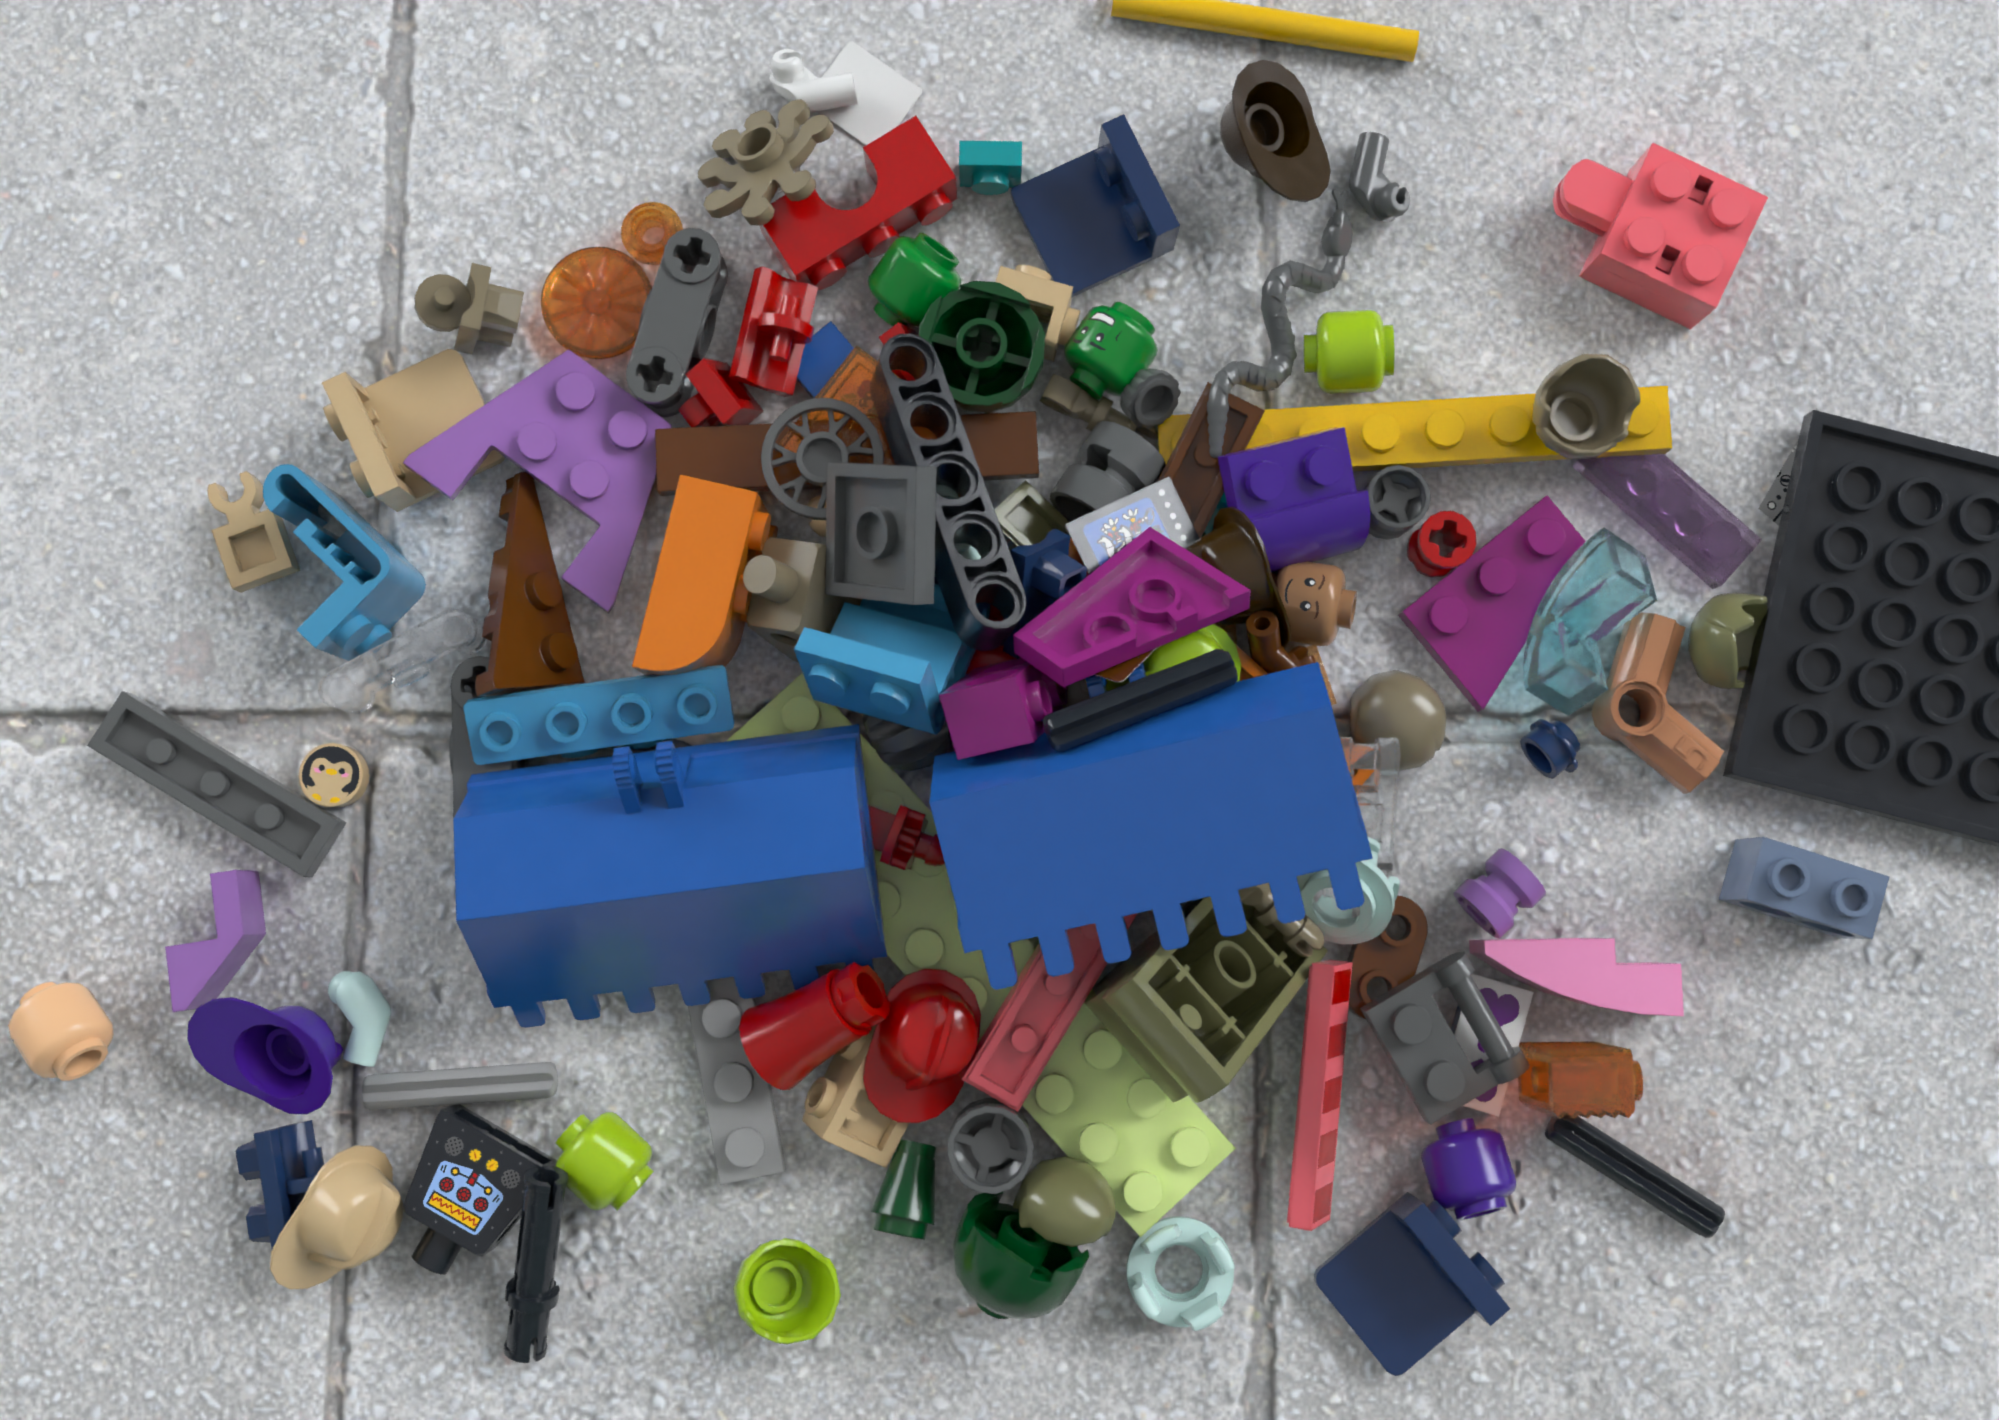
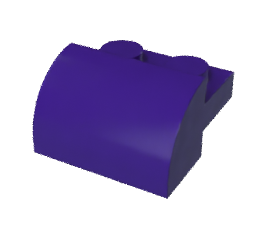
M1334 427L1217 456L1227 506H1233L1244 512L1254 524L1264 543L1271 573L1277 572L1291 564L1315 562L1356 551L1364 545L1370 527L1369 494L1366 490H1356L1345 427Z

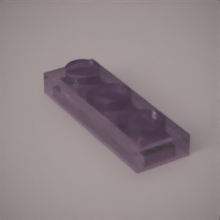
M1664 454L1577 459L1572 465L1575 470L1712 589L1722 586L1762 541L1757 534Z

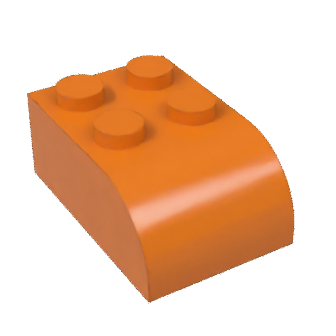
M680 474L632 664L633 668L644 675H676L701 667L715 665L726 667L732 660L740 645L745 622L747 623L746 617L752 593L746 589L743 582L744 569L751 559L762 555L764 543L770 537L777 538L778 527L770 525L771 514L766 509L758 492Z

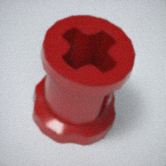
M1440 511L1431 515L1421 525L1420 529L1415 530L1410 535L1407 543V557L1420 574L1428 577H1443L1450 570L1464 564L1473 555L1477 544L1476 531L1472 523L1464 515L1454 511ZM1437 533L1443 534L1442 540L1444 545L1453 548L1444 557L1439 555V545L1429 542Z

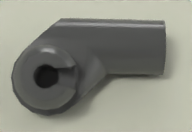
M1363 132L1359 135L1349 179V188L1372 219L1381 222H1391L1408 210L1410 205L1409 192L1406 187L1399 189L1400 185L1398 183H1391L1382 173L1389 145L1388 137L1376 132Z

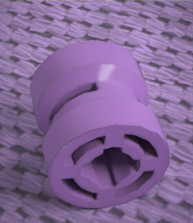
M1503 848L1498 849L1485 862L1487 877L1480 875L1477 879H1467L1453 892L1457 902L1480 927L1497 939H1500L1514 926V916L1518 913L1516 906L1520 908H1533L1546 895L1543 885L1527 866Z

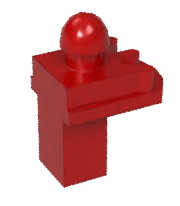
M869 805L874 850L882 852L880 862L902 870H906V868L911 870L915 857L924 860V864L935 867L945 864L938 835L932 836L924 833L928 824V820L925 818L926 814L900 805L896 815Z

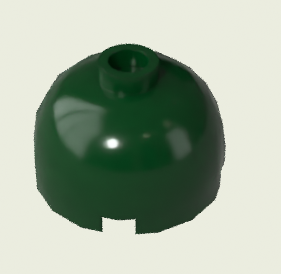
M971 281L960 285V289L948 293L944 298L941 295L930 305L919 326V337L924 338L934 348L956 407L964 412L985 414L1013 406L1032 389L1043 368L1045 333L1042 324L1039 323L1037 315L1030 308L1031 304L1021 293L998 282Z
M1003 1192L975 1195L967 1204L959 1222L953 1248L956 1275L968 1294L976 1301L978 1307L986 1314L998 1319H1029L1049 1314L1062 1305L1080 1279L1089 1259L1088 1249L1081 1253L1078 1246L1069 1247L1044 1239L1032 1228H1022L1019 1224V1209L1013 1208L1010 1204L999 1203Z

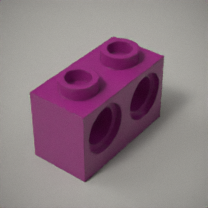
M1021 657L974 668L939 695L957 759L960 760L1035 742L1044 733L1043 718L1050 713L1063 709L1062 705L1067 703V688L1055 682Z

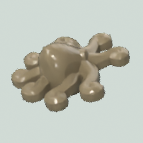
M799 99L784 105L778 112V128H776V121L770 112L759 110L746 119L744 124L746 130L740 134L737 129H730L721 133L712 144V148L719 157L710 159L698 170V178L707 188L718 186L721 183L731 189L730 191L725 189L715 190L706 196L703 206L711 217L722 218L742 208L741 213L750 225L761 226L768 223L774 216L775 209L770 201L775 194L784 192L791 201H801L808 198L816 188V181L807 170L800 171V167L810 156L816 144L828 140L833 134L834 129L830 119L825 115H816L809 119L810 108L805 101ZM732 157L736 164L729 165L723 158Z

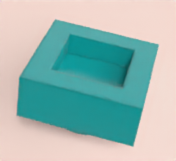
M959 140L960 187H972V190L978 194L999 195L1006 193L1009 188L1021 184L1022 141Z

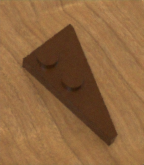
M519 472L514 477L506 480V491L501 496L498 517L508 522L505 546L493 552L487 596L490 609L488 615L484 618L482 637L491 641L488 671L476 676L475 689L477 696L511 694L585 683L534 478L526 472Z

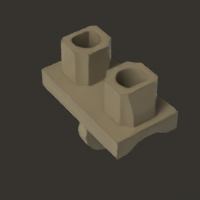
M472 263L466 286L459 279L443 274L428 277L418 286L414 298L415 311L418 318L427 327L439 332H450L458 329L454 350L473 355L477 340L510 347L512 344L513 335L518 328L524 292L489 284L492 267Z

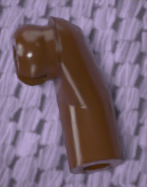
M1257 611L1248 617L1246 629L1250 656L1268 674L1316 662L1313 655L1308 656V648L1305 646H1296L1287 653L1281 644L1279 621L1272 612Z

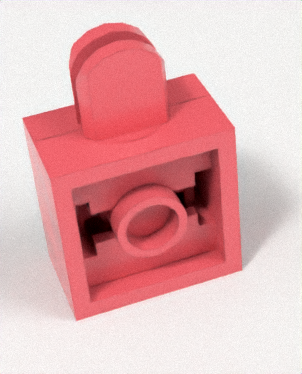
M1652 143L1632 166L1627 176L1593 160L1583 159L1576 163L1555 188L1553 205L1554 211L1559 217L1598 235L1579 277L1691 330L1717 308L1768 197Z

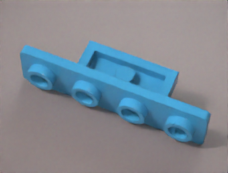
M723 665L701 667L676 675L650 674L469 699L463 707L473 761L477 765L561 754L563 758H578L594 754L600 748L622 745L624 747L629 746L630 749H643L655 746L658 742H662L665 739L730 731L735 723L727 670Z

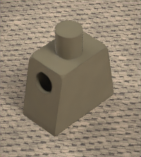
M770 537L764 543L762 555L751 559L743 573L744 585L752 593L746 617L748 627L795 662H798L794 648L804 627L830 634L844 603L847 602L860 606L862 599L825 594V544Z

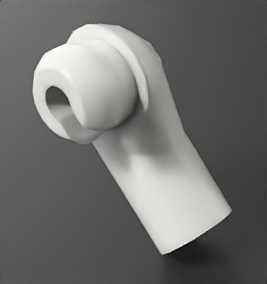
M791 49L780 50L771 57L769 65L772 73L769 79L774 90L789 102L802 99L810 108V112L857 104L852 73L818 78L802 65L800 53Z

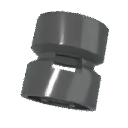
M1101 421L1095 425L1079 449L1078 457L1082 464L1068 466L1050 493L1049 499L1054 508L1071 522L1156 483L1166 463L1157 449L1139 434L1115 422Z
M984 1098L971 1102L961 1110L950 1128L947 1151L951 1169L961 1183L978 1193L997 1194L1012 1189L1024 1179L1032 1164L1034 1149L1028 1121L1020 1111L1016 1112L993 1098Z

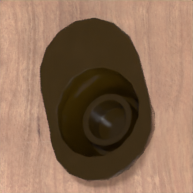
M1260 60L1248 64L1236 77L1232 90V100L1225 107L1220 121V135L1226 152L1234 163L1249 171L1251 175L1261 179L1272 191L1288 200L1308 202L1319 198L1329 185L1331 169L1328 155L1316 126L1312 107L1304 87L1291 71L1279 63Z
M1233 506L1222 508L1214 518L1212 531L1186 548L1189 552L1251 590L1249 609L1216 622V624L1225 626L1246 623L1248 617L1254 612L1269 611L1277 616L1281 644L1283 647H1286L1291 640V626L1271 575L1264 543L1254 524L1244 512Z

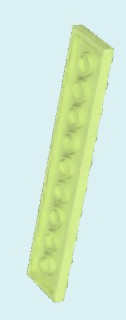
M802 673L727 741L852 724L836 706L813 700ZM860 734L869 805L896 815L900 805L926 814L925 818L928 820V824L924 833L932 836L937 834L932 812L897 773L881 760L876 750ZM875 850L887 956L904 975L922 969L946 970L963 979L974 992L981 1012L978 1045L1012 987L999 990L993 989L990 986L982 951L977 950L964 953L958 930L957 909L945 864L935 867L924 864V860L915 857L911 870L907 868L902 870L880 862L882 852ZM1038 936L1010 943L1018 977L1039 944ZM1085 1003L1081 1006L1022 1105L1068 1157L1086 1161L1104 1176L1111 1187L1116 1211L1140 1237L1236 1149L1189 1096L1177 1102H1172Z

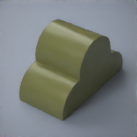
M1211 897L1188 901L1182 907L1189 935L1187 946L1173 950L1163 949L1157 930L1132 951L1128 960L1121 961L1089 993L1084 1003L1172 1102H1177L1189 1095L1198 1103L1210 1098L1229 1085L1309 977V966L1314 962H1320L1328 950L1324 946L1320 950L1313 948L1312 956H1300L1283 941L1284 935L1272 924L1264 926L1254 917L1255 908L1243 903L1242 906L1247 923L1246 931L1242 934L1223 937L1219 932Z

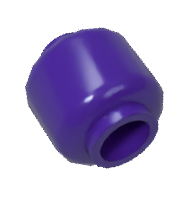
M1473 1118L1449 1122L1435 1128L1438 1140L1428 1144L1421 1153L1422 1163L1433 1199L1446 1211H1454L1457 1221L1484 1216L1507 1208L1505 1198L1515 1191L1516 1178L1502 1135L1495 1129H1476Z

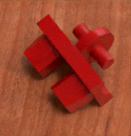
M764 266L754 269L729 378L782 397L793 396L804 346L812 341L814 328L810 325L818 287L788 279Z

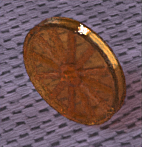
M608 247L580 249L560 260L547 276L541 294L543 319L556 341L576 355L589 359L616 357L634 347L642 309L650 290H652V285L641 266L627 254Z

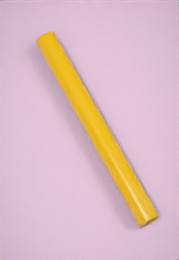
M1113 0L1111 10L1112 17L1407 62L1414 61L1419 41L1418 30L1222 0Z

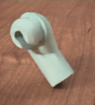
M342 971L331 979L328 986V995L353 1026L343 1059L358 1065L375 1067L391 1017L390 1005L372 978L362 972Z

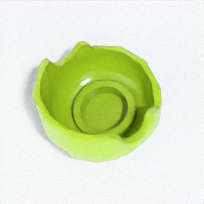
M790 1238L775 1239L760 1244L741 1262L733 1286L739 1316L746 1322L747 1326L765 1339L786 1345L814 1339L833 1321L841 1297L837 1273L832 1261L808 1244Z

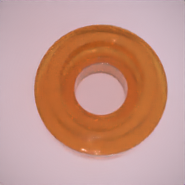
M646 202L634 207L626 215L621 226V239L627 252L636 261L647 265H659L669 238L684 228L679 216L672 208L658 202ZM658 227L664 230V236L658 243L648 244L643 241V236L648 229Z

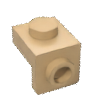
M1017 265L1015 270L1000 266L995 282L1021 293L1031 304L1030 308L1037 315L1038 320L1049 324L1045 335L1044 359L1054 362L1059 344L1066 345L1078 324L1081 310L1070 308L1073 286L1052 281L1049 273L1034 266Z

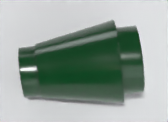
M900 1140L871 1209L872 1213L877 1214L874 1230L925 1240L928 1224L934 1225L935 1146Z

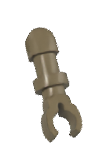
M1052 375L1040 399L1041 403L1061 414L1087 422L1086 429L1092 431L1098 422L1109 421L1127 427L1134 432L1137 431L1149 438L1158 439V432L1154 426L1150 429L1137 427L1124 413L1111 407L1114 401L1104 396L1099 401L1091 397L1087 391L1059 375Z
M1269 883L1239 890L1241 902L1255 908L1254 917L1264 926L1272 924L1284 935L1283 941L1295 953L1302 957H1309L1313 954V948L1317 950L1322 949L1325 944L1323 932L1307 915L1299 921L1286 924L1279 922Z

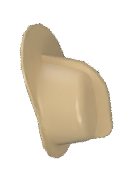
M355 1145L337 1153L321 1167L311 1182L303 1200L279 1234L271 1251L270 1271L278 1284L288 1289H308L329 1280L342 1269L348 1270L360 1266L363 1262L378 1256L391 1244L399 1231L403 1219V1201L397 1188L393 1185V1169L385 1153L373 1146Z

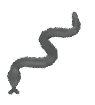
M1337 188L1332 190V196L1336 202V211L1333 217L1329 219L1321 239L1323 252L1327 256L1324 268L1318 270L1304 263L1289 260L1272 269L1262 286L1261 311L1271 344L1269 363L1262 367L1247 361H1232L1216 373L1207 402L1208 433L1210 435L1209 453L1211 457L1218 458L1217 456L1222 455L1223 436L1226 430L1225 425L1229 411L1228 395L1232 387L1238 384L1257 392L1272 391L1279 388L1291 376L1292 366L1297 353L1294 344L1295 335L1292 332L1291 321L1288 319L1287 308L1285 307L1286 292L1289 287L1294 286L1319 294L1335 288L1340 280L1343 269H1345V257L1348 255L1352 244L1353 224L1350 223L1347 212L1343 210V205L1349 196L1347 190H1343L1341 194Z

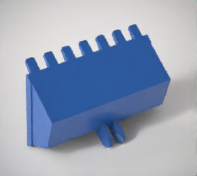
M1143 662L1127 677L1130 682L1146 677ZM1318 662L1238 681L1232 686L1063 752L1056 751L1051 747L1044 732L1033 743L960 760L957 759L955 751L934 756L929 804L957 909L958 930L964 953L977 950L982 951L990 986L995 990L1012 987L1018 980L1010 943L1037 936L1047 973L1055 977L1071 973L1074 969L1075 964L1067 930L1095 923L1104 960L1112 964L1128 960L1131 956L1132 951L1124 916L1153 910L1161 945L1165 950H1173L1185 947L1189 942L1181 903L1211 897L1219 932L1223 937L1242 934L1246 931L1247 923L1239 890L1269 883L1277 918L1283 924L1299 921L1305 917V908L1297 876L1328 869L1336 905L1340 910L1352 909L1364 904V895L1356 862L1373 859L1339 737L1332 705ZM1097 675L1085 678L1090 698L1107 692V679Z
M859 724L675 748L672 741L658 742L655 751L632 753L629 746L613 748V755L609 757L472 774L467 782V794L453 818L456 922L486 983L487 995L493 1007L511 1006L519 1025L524 1028L545 1024L546 1013L542 1003L545 1001L567 999L576 1020H589L600 1017L601 1006L598 994L622 991L630 1012H650L655 1010V996L652 987L678 984L685 1005H703L710 1002V989L707 980L734 977L739 996L743 999H749L765 995L763 973L789 970L794 989L797 990L820 978L818 966L845 962L847 966L850 963L856 962L861 966L869 965L875 971L873 958L887 957Z

